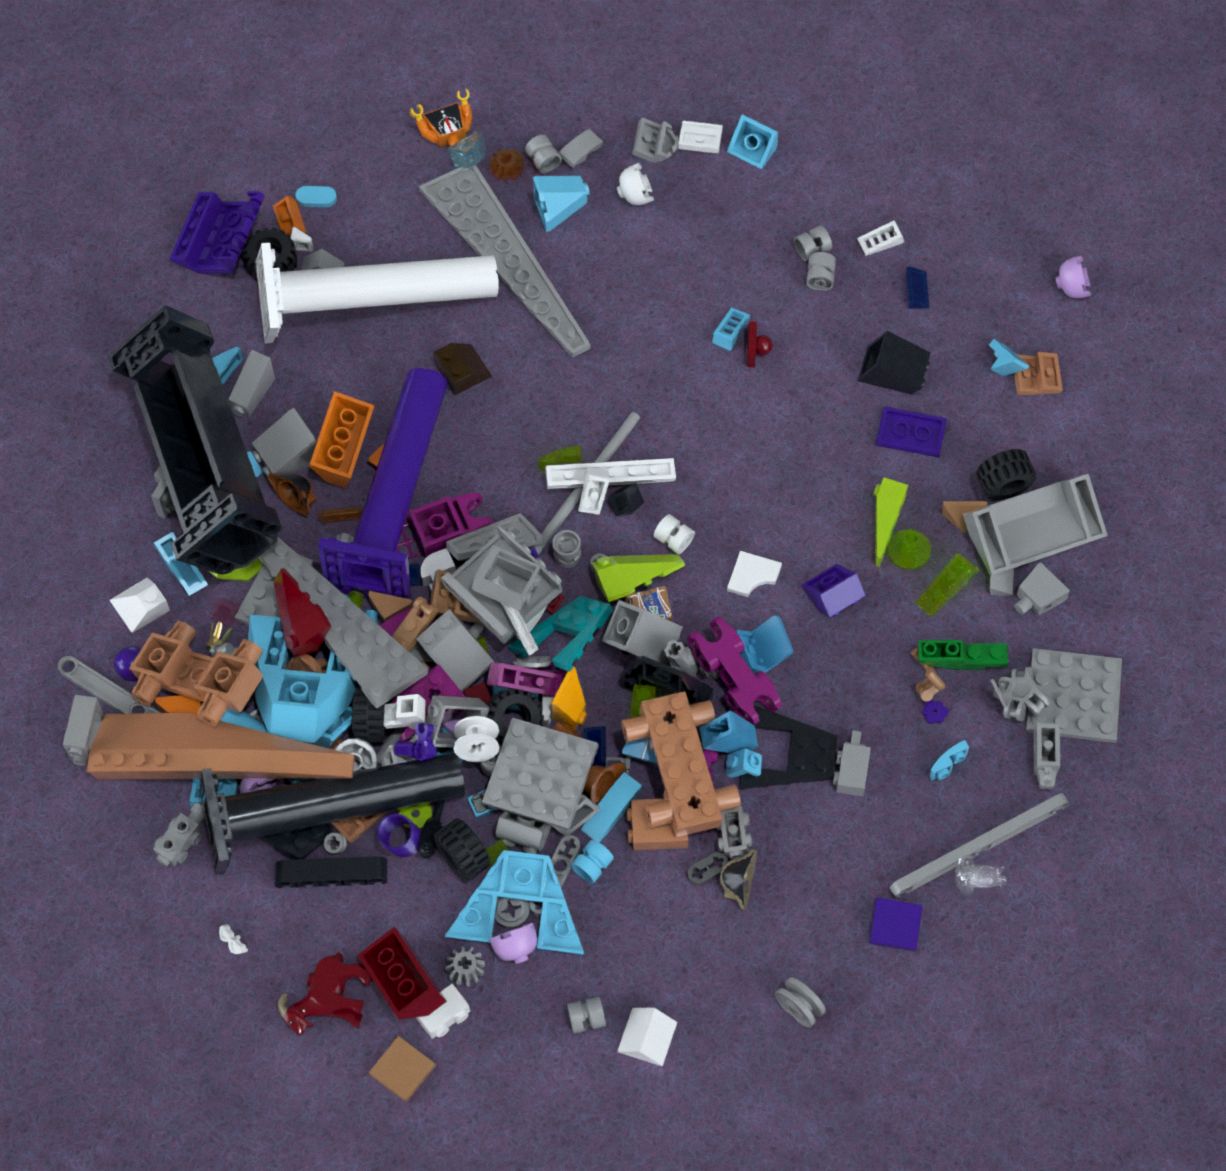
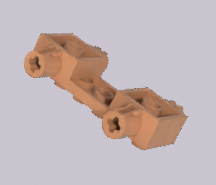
M177 621L173 629L165 636L152 633L129 668L138 678V683L133 688L131 696L142 705L151 706L161 689L203 701L204 703L200 706L197 716L204 723L216 727L227 709L241 713L263 678V674L255 666L263 650L252 641L243 639L240 646L231 655L218 651L213 658L193 652L190 649L189 645L197 632L185 622Z
M686 692L641 701L639 709L641 716L622 720L621 724L626 742L647 738L651 752H655L665 787L663 794L665 801L646 805V815L650 827L672 823L675 837L720 827L723 819L721 811L740 807L741 802L735 784L714 789L696 726L707 724L715 719L712 702L707 700L689 705ZM689 804H693V805H695L697 808H696V809H693L692 806L689 807Z

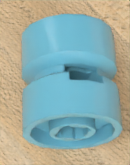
M590 840L583 849V855L579 854L571 863V868L577 875L588 883L593 884L602 874L601 868L606 869L614 857L605 846L595 840Z

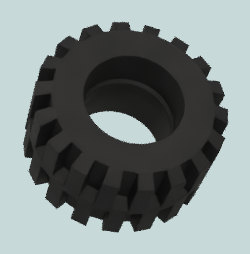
M263 228L264 231L260 232L258 230L255 232V235L251 234L249 236V241L245 242L243 254L250 276L252 275L255 281L258 280L256 259L261 243H270V248L280 253L275 258L273 268H279L280 272L295 271L294 268H297L298 259L294 241L291 240L289 234L285 235V231H277V228H272V230Z
M1022 449L999 452L985 460L976 471L983 491L989 500H1003L1014 497L1027 490L1034 483L1037 476L1026 451Z
M361 686L356 687L353 696V737L369 743H383L387 736V728L383 726L385 704H389V702L387 701L376 709L361 690Z
M524 690L500 691L497 695L491 697V702L486 703L490 708L487 718L493 720L499 728L498 736L495 738L499 744L503 745L508 731L503 721V715L506 708L511 704H515L521 709L523 721L543 726L540 724V720H544V715H540V711L543 710L542 706L537 705L539 701L537 698H532L531 693L523 692Z
M455 818L434 834V840L440 853L453 871L462 879L468 881L490 865L487 850L475 832L463 820Z

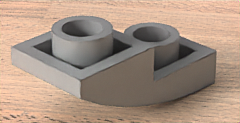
M588 129L569 142L559 154L573 168L585 161L588 154L599 149L603 141Z

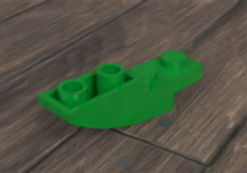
M918 640L919 662L926 665L954 670H985V667H1008L1007 643L963 644V640Z

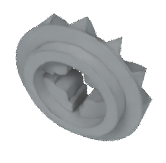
M498 897L495 915L498 924L506 928H517L520 924L525 923L530 912L528 901ZM508 902L513 908H518L515 910L514 918L510 913H505L508 910Z

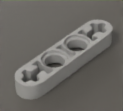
M567 835L562 838L551 859L553 867L558 861H563L567 865L563 871L555 870L561 888L571 870V863L578 856L581 849L579 839L573 835ZM574 842L575 849L571 848L568 857L564 855L566 852L565 844ZM530 901V911L532 914L541 917L542 908L536 910L535 903L540 902Z

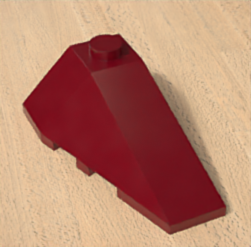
M282 568L274 580V587L286 646L291 650L294 657L317 652L330 630L331 624L322 608L318 604H313L310 601V595L307 592H302L299 589L298 582L285 568Z

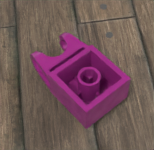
M469 493L453 498L448 496L409 511L411 526L426 558L434 552L445 549L446 541L494 523L490 517L474 518L469 515L472 510L476 509L483 502V497L480 493Z
M439 664L429 671L426 676L399 695L419 694L426 700L425 721L433 695L466 697ZM446 708L440 728L464 709ZM407 727L400 736L399 741L410 742L416 734L415 729Z

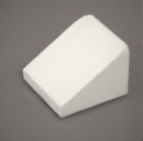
M293 227L291 240L294 241L295 249L297 251L312 252L314 249L312 238Z

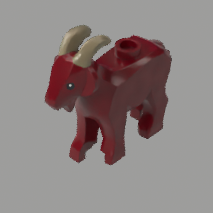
M337 952L336 955H329L321 959L317 963L314 973L310 972L307 980V986L310 988L305 998L287 1008V994L284 993L280 996L278 1000L279 1013L285 1023L299 1036L303 1035L308 1027L314 1026L313 1023L306 1021V1017H336L349 1021L352 1026L359 1029L363 1017L361 1010L364 1006V1001L344 997L345 983L352 978H357L364 985L369 986L373 979L363 964H344L342 954Z

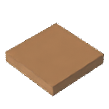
M398 1036L369 1071V1075L404 1102H407L436 1064Z

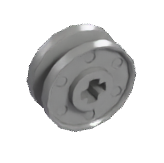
M789 977L785 981L787 990L779 988L775 992V997L781 1007L791 1014L797 1022L807 1028H811L816 1021L813 1015L821 1017L825 1013L824 1004L804 983L796 978Z

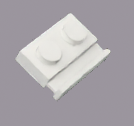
M682 121L678 149L719 154L723 125Z

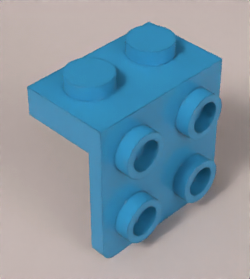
M772 616L752 632L736 630L745 646V650L740 655L753 673L759 670L766 673L793 653L789 638L779 616Z

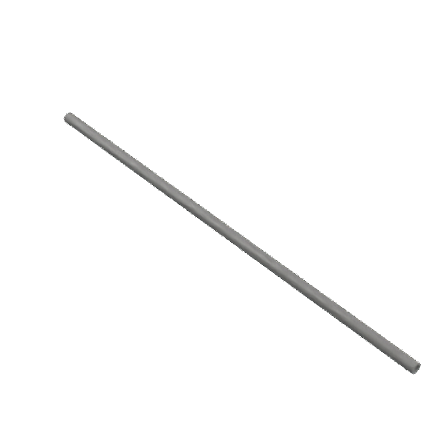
M632 412L594 463L608 462L640 420L638 414ZM575 487L543 530L541 535L544 537V544L531 546V548L535 547L538 555L581 499L583 487ZM474 623L469 631L477 638L485 628V625ZM407 727L395 728L377 752V765L382 766L381 756L390 745H394L399 741L400 736Z

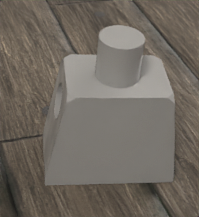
M1040 562L1019 586L1017 596L1021 600L1014 607L1021 615L1031 609L1037 616H1040L1066 601L1070 590Z

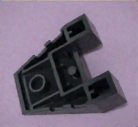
M645 656L631 657L620 679L621 688L638 695L642 694L649 681L677 693L686 692L689 705L707 700L712 701L713 688L708 684L697 680L681 670Z

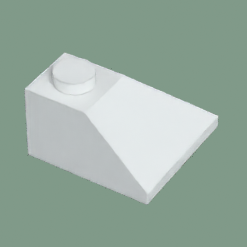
M145 578L110 599V602L132 633L170 611L166 599L155 583L149 578Z

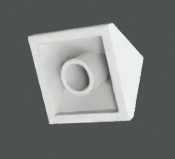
M632 1008L617 1052L663 1066L677 1022L656 1008Z

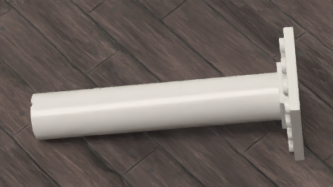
M261 243L256 259L265 344L273 343L275 337H278L279 329H281L282 314L497 297L498 274L496 273L497 264L494 255L280 272L279 268L272 267L275 262V250L270 248V243Z

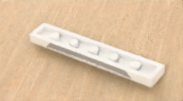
M673 458L550 465L545 467L547 489L583 487L588 467L608 470L610 475L608 485L674 482L676 480Z

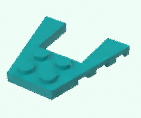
M579 596L534 627L529 633H531L530 635H532L534 642H536V646L544 641L554 630L576 636L552 659L555 667L571 671L575 658L580 659L584 653L583 647L586 643H591L594 639L592 634L596 629H601L613 612V609L608 603ZM517 639L508 646L513 654L522 657L528 656L521 640Z

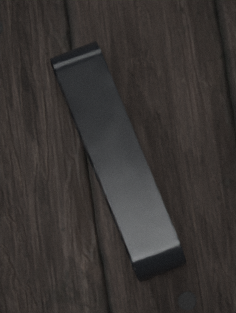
M381 856L295 859L275 862V886L277 888H283V886L303 888L306 885L328 887L329 884L352 886V883L375 885V882H382V884L388 882V859Z

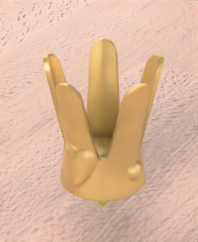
M219 622L217 624L213 637V623H211L210 639L207 642L206 648L210 650L214 644L223 646L231 635L233 628H229L223 638L219 640L222 623Z

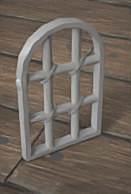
M515 656L513 660V665L519 667H545L551 664V656Z

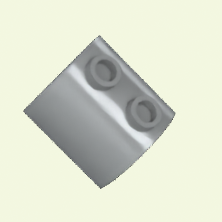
M505 811L499 817L496 837L502 838V844L512 847L517 843L524 846L523 850L525 852L535 854L537 850L541 851L543 849L552 825Z

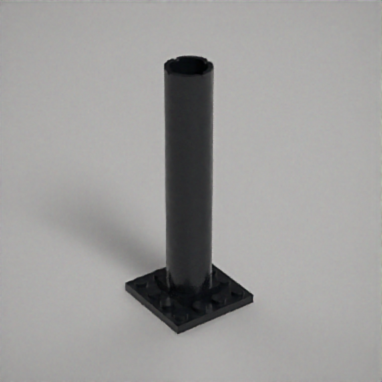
M455 753L444 754L422 761L413 760L355 771L352 778H319L225 797L224 793L217 794L219 787L217 774H212L211 768L202 769L199 791L216 875L225 873L232 856L231 842L464 797L465 786L463 773L460 772L462 768L459 757Z

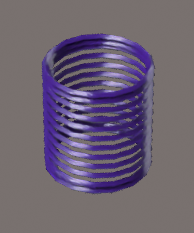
M392 814L381 821L377 831L378 839L390 852L396 856L409 857L419 850L421 831L411 820L401 814ZM402 824H409L411 834L408 841L400 847H390L389 838L394 828Z

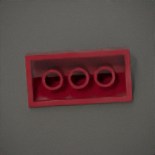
M395 926L358 954L361 962L399 1020L429 1016L447 1002L408 940Z

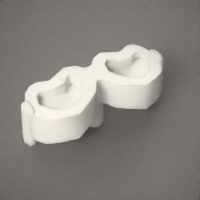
M230 925L220 926V939L224 942L228 941L230 952L241 954L248 951L246 945L240 942V935L234 936Z

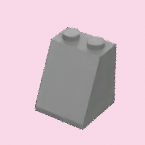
M292 408L252 442L254 450L252 454L257 463L261 462L264 466L262 470L266 477L270 473L294 474L310 464L316 446V439L297 411Z
M619 600L602 641L633 655L645 656L667 665L669 659L664 650L668 642L679 640L683 627L642 608Z

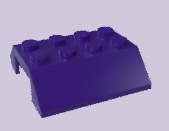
M247 191L250 197L249 201L223 202L215 192H198L170 256V260L199 274L232 273L265 198L264 194L259 191Z

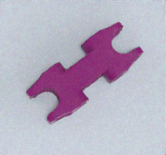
M717 616L709 623L716 642H709L699 632L694 631L687 637L688 644L700 667L706 673L716 670L729 690L724 693V699L732 712L752 725H756L759 722V716L753 707V702L759 701L769 711L775 712L782 706L781 700L774 684L763 671L759 670L756 673L751 671L740 655L745 650L742 639L721 617Z

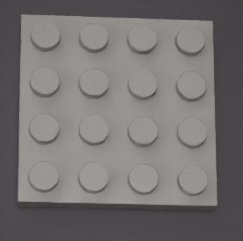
M1033 648L1031 656L1033 681L1038 691L1049 700L1050 705L1047 708L1044 707L1038 717L1034 716L1027 708L1026 732L1034 733L1037 723L1060 724L1061 737L1116 743L1122 659ZM1034 695L1029 699L1033 704L1038 701Z
M512 718L482 803L569 830L599 746L598 743Z

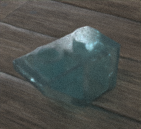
M478 130L450 146L448 150L455 167L468 169L484 160L488 148L482 131Z

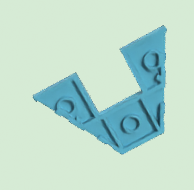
M503 850L494 866L491 867L485 879L475 890L467 905L445 934L446 938L490 943L489 939L493 937L498 897L542 902L543 907L537 949L584 955L550 856Z

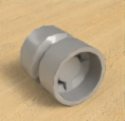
M546 135L534 137L525 147V152L534 161V165L542 174L556 169L562 161V157L552 146L551 141Z
M822 225L811 229L809 234L804 232L794 237L795 248L805 262L809 260L810 255L813 253L827 252L832 249L830 236Z
M816 252L810 255L809 271L807 273V286L810 289L827 291L833 288L836 259L833 255L825 252Z
M563 530L558 532L552 540L553 558L560 567H574L581 559V540L574 531Z
M600 997L586 999L584 1004L580 1001L567 1004L573 1034L584 1032L588 1027L592 1029L606 1027Z

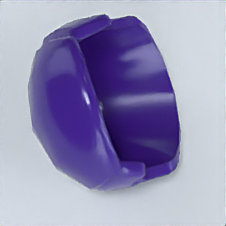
M130 646L123 648L117 653L114 659V666L122 679L132 682L138 681V678L129 668L141 651V648Z

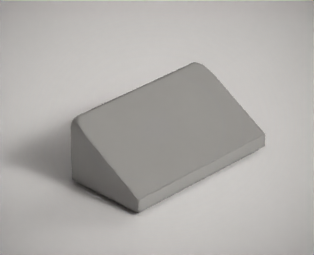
M1014 568L990 575V595L1013 596Z

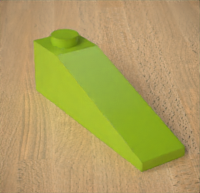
M885 477L881 485H876L873 494L876 497L875 566L878 567L881 565L908 491V485Z

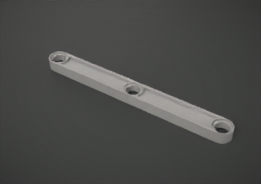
M65 656L58 662V669L63 677L119 713L133 714V711L138 707L144 708V713H160L151 706L148 707L137 702L129 692L76 658ZM66 663H73L75 665L74 669L70 672L63 671V666Z
M1063 793L1058 794L902 877L889 888L895 898H899L900 894L904 892L909 893L978 856L980 851H987L1056 814L1057 810L1065 809L1069 805V801Z

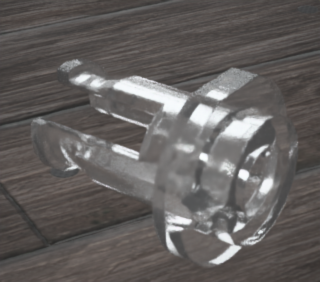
M960 858L959 864H957L955 869L956 887L961 890L963 895H972L975 888H992L995 886L1004 888L1007 876H1001V871L1004 870L1005 866L975 865L971 858Z

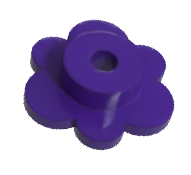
M933 700L927 701L925 708L922 710V714L926 716V721L930 724L936 721L942 723L944 717L949 713L941 701L935 703Z

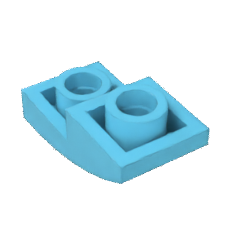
M965 740L951 747L935 762L929 776L931 781L936 778L938 780L947 778L952 771L953 762L957 764L966 758L969 746Z

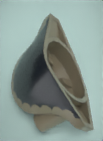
M754 849L746 856L728 862L720 873L721 885L725 889L724 898L737 900L740 908L743 910L747 908L757 856V850ZM748 880V887L744 888V882Z

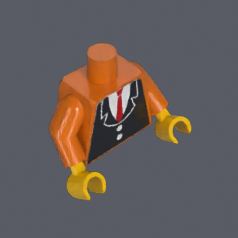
M467 89L466 98H461L458 90L457 98L461 101V105L457 102L423 114V118L421 116L423 113L421 105H417L419 114L414 113L413 108L410 109L409 113L413 118L417 119L416 124L423 138L432 143H437L440 148L450 145L453 152H458L463 148L461 141L467 139L466 133L470 131L473 119L470 103L467 102L469 97Z

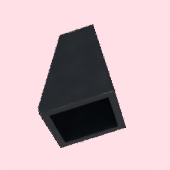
M886 331L867 347L857 381L912 395L917 390H921L925 383L924 374L930 366V361L928 360L931 352Z

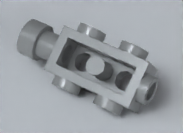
M196 802L190 809L191 813L188 817L180 813L177 818L172 819L166 833L156 840L153 850L158 855L156 858L158 862L166 867L169 863L173 866L177 862L182 864L188 856V848L199 843L202 837V829L199 824L202 820L205 821L201 804ZM170 843L173 844L171 848L166 849Z
M742 806L721 811L723 819L720 827H717L718 830H722V837L718 838L720 851H724L727 858L732 860L740 859L749 853V847H752L751 834L747 833L746 826L750 825L748 812H744ZM738 822V825H731V823ZM735 843H740V844H741V846H735V847H733V845H734Z

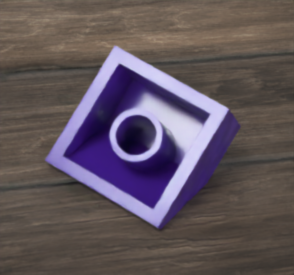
M839 564L833 565L801 584V587L819 611L828 617L840 614L841 610L857 604L861 598L866 596L857 573Z

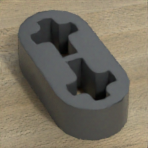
M716 852L696 862L688 869L689 882L694 886H701L720 876L722 868L728 863L727 857L722 853ZM715 859L718 862L723 861L721 868H718V866H714L711 869L709 868L714 865ZM695 870H697L698 873L706 870L704 873H702V879H699L698 877L693 878Z

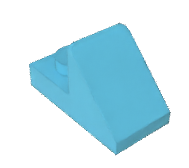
M996 339L991 341L989 346L995 351L993 354L998 358L991 367L992 371L1002 376H1007L1028 369L1029 365L1008 346Z

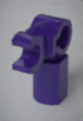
M418 723L415 725V732L418 736L416 742L398 741L394 744L396 756L417 758L420 761L432 759L436 755V748L433 744V739H431L434 726L433 724H427L424 727V723Z

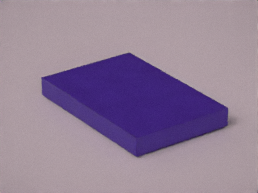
M884 407L876 446L939 458L947 418Z

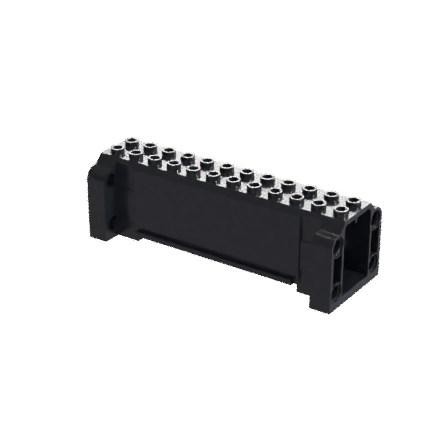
M165 305L108 356L112 371L134 379L136 382L133 387L183 530V534L171 543L176 560L217 574H228L235 569L247 567L278 541V533L282 530V525L276 509L265 504L217 368L214 365L210 354V348L214 344V339L209 325ZM168 353H171L175 364L170 365L160 360Z

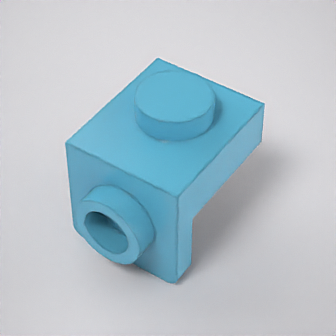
M746 748L728 754L726 776L735 778L746 773L754 776L761 775L762 755Z

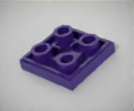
M876 898L870 944L916 951L923 905Z

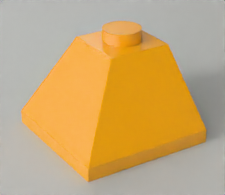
M572 666V670L567 672L552 701V720L568 723L577 730L579 724L583 725L585 723L588 713L586 712V703L576 669Z

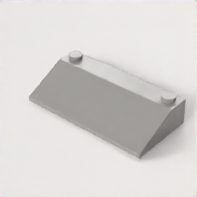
M1089 474L1078 475L963 514L969 536L990 575H995L1108 536Z

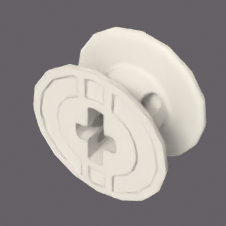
M482 716L466 717L460 720L454 727V734L458 739L453 747L455 754L461 759L471 762H482L493 758L499 751L498 741L495 740L499 733L498 725L493 720Z

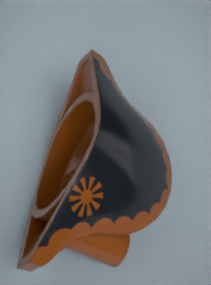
M270 473L267 479L281 501L290 509L307 516L310 512V504L316 501L310 481L299 474L283 475Z

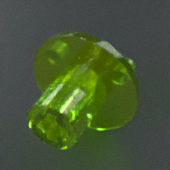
M906 529L897 532L891 537L888 542L887 552L895 565L902 569L912 570L920 568L927 563L931 554V546L924 534L914 529Z

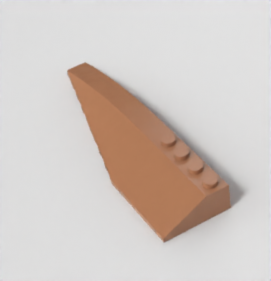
M191 713L105 714L90 748L87 772L97 779H200L201 770L211 768L212 774H217V779L352 778L355 756L222 721L216 727L204 723L197 715Z

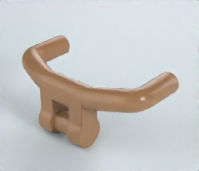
M918 648L912 650L911 655L919 662ZM920 663L926 671L925 676L927 678L916 685V691L923 701H930L939 690L945 689V683L939 678L933 666Z

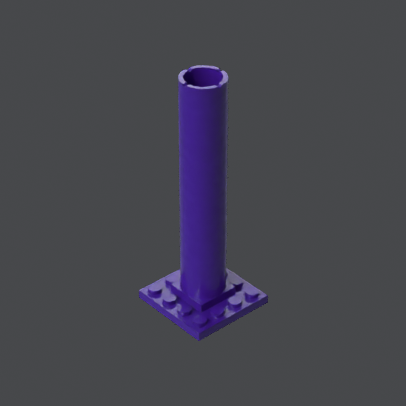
M418 367L411 369L407 373L353 542H342L335 538H320L318 547L323 577L345 595L369 599V591L412 600L408 555L396 551L448 386L446 379L434 370H425Z

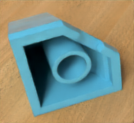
M581 176L533 177L534 200L546 232L554 229L587 203V195H590L587 183L583 184Z

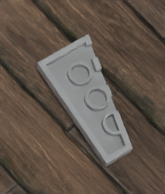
M519 513L446 541V549L457 560L471 558L498 534L497 527L499 525L504 530L509 529L515 535V540L520 545L524 543L527 547L544 544V537Z

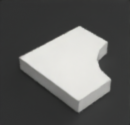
M740 551L727 591L748 597L751 591L760 585H775L782 563Z

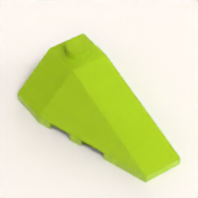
M678 554L604 556L591 563L598 588L608 602L636 592L635 587L641 584L645 586L651 584L652 579L656 576L665 577L684 567L685 563Z

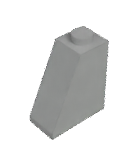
M251 350L228 399L232 412L237 416L241 417L244 415L249 418L275 380L269 357Z

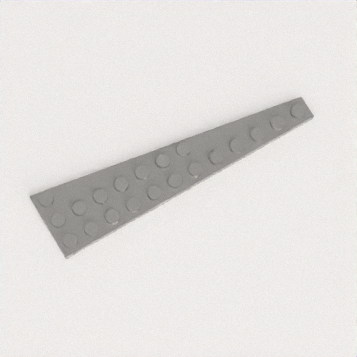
M473 161L419 186V191L479 256L494 255L498 277L572 358L591 349V344Z
M279 537L273 546L258 557L262 564L268 567L269 573L273 578H276L280 569L285 568L298 582L299 589L310 595V601L322 608L331 624V628L324 638L325 644L330 651L337 655L341 665L348 669L352 679L359 683L361 690L376 709L428 674L426 666Z

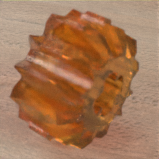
M508 146L505 150L499 148L498 153L493 152L492 159L489 161L491 173L496 175L498 180L504 177L506 182L508 177L515 181L516 175L521 176L524 168L521 153H517L516 148L510 151Z

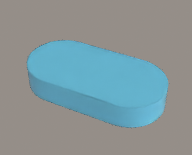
M302 186L295 194L297 203L304 207H331L337 201L336 192L331 187Z

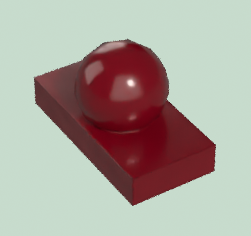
M750 321L748 326L747 366L755 368L756 354L761 356L767 355L771 352L773 343L768 336H757V321Z

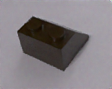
M450 343L433 352L436 367L446 379L447 384L455 395L492 377L472 344Z

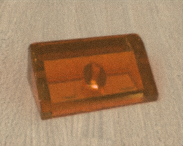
M363 505L320 509L318 511L320 522L324 524L360 520Z

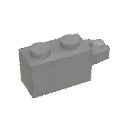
M1037 723L1033 733L1034 775L1038 777L1040 789L1051 790L1054 788L1055 778L1060 768V724Z
M852 731L851 743L845 742L843 751L838 750L836 764L841 765L840 771H835L833 785H837V793L864 796L871 747L860 744L862 732Z

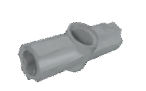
M675 640L668 642L664 651L671 666L692 677H696V672L699 669L688 646L685 647L682 642Z

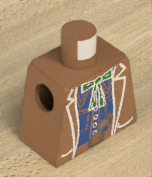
M666 586L630 594L625 598L624 602L628 603L629 598H632L634 606L669 621L672 620Z

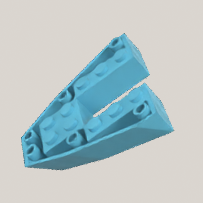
M250 615L248 641H252L263 650L255 664L263 674V678L254 691L267 732L301 742L315 743L350 705L356 687L360 686L359 683L352 679L348 669L341 665L333 651L330 653L326 674L287 670L291 650L286 646L280 617Z

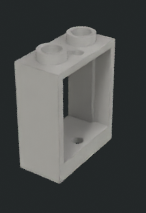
M492 545L474 576L472 590L521 611L524 604H529L533 596V592H531L533 587L538 588L542 576L539 575L541 566ZM495 565L529 579L521 594L488 580Z
M75 695L63 746L70 761L79 766H85L88 763L90 748L105 715L96 697Z
M433 695L431 704L428 707L424 727L427 724H433L434 732L431 735V739H433L435 747L453 748L455 741L458 740L455 734L439 732L445 709L467 710L466 717L482 716L487 718L490 708L479 698Z

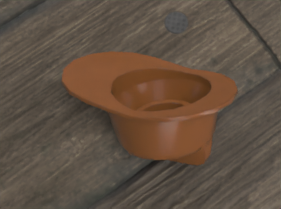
M618 762L608 767L599 765L591 767L584 790L591 796V800L594 803L603 799L624 772L626 773V766L624 763Z

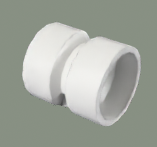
M670 514L661 520L654 532V537L663 544L668 543V547L677 554H681L688 547L695 535V531L685 524L680 526V521Z

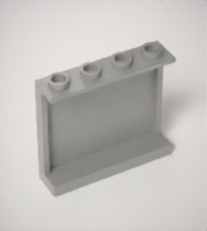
M499 525L497 527V535L452 575L447 572L441 578L444 587L505 644L516 634V631L501 602L472 590L474 576L492 545L541 566L539 574L542 576L538 588L533 587L531 591L533 596L529 604H524L521 611H519L525 624L562 592V581L556 573H550L546 569V565L540 558L537 557L535 559L530 554V549L524 543L520 545L515 540V535L509 529L504 530ZM495 565L488 578L489 581H492L500 576L505 587L518 594L522 593L529 579Z

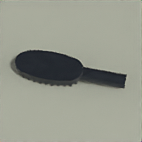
M446 800L435 803L432 817L426 820L419 839V853L425 859L432 857L437 852L438 848L434 840V834L443 828L440 819Z

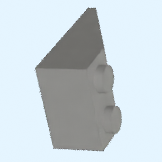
M450 609L416 638L437 665L439 664L462 692L490 668V663H496L460 618Z

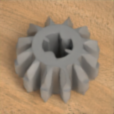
M462 946L460 953L453 950V957H447L449 965L445 967L446 972L450 973L449 979L451 981L456 979L458 986L465 981L466 986L469 987L471 979L473 982L478 983L479 979L477 976L484 975L482 968L485 967V961L481 960L482 954L480 952L474 954L475 950L473 947L466 952L465 947ZM464 963L468 964V969L466 970L463 969L462 964Z

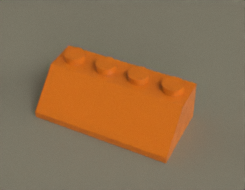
M335 391L333 392L309 467L325 482L347 488L375 405Z

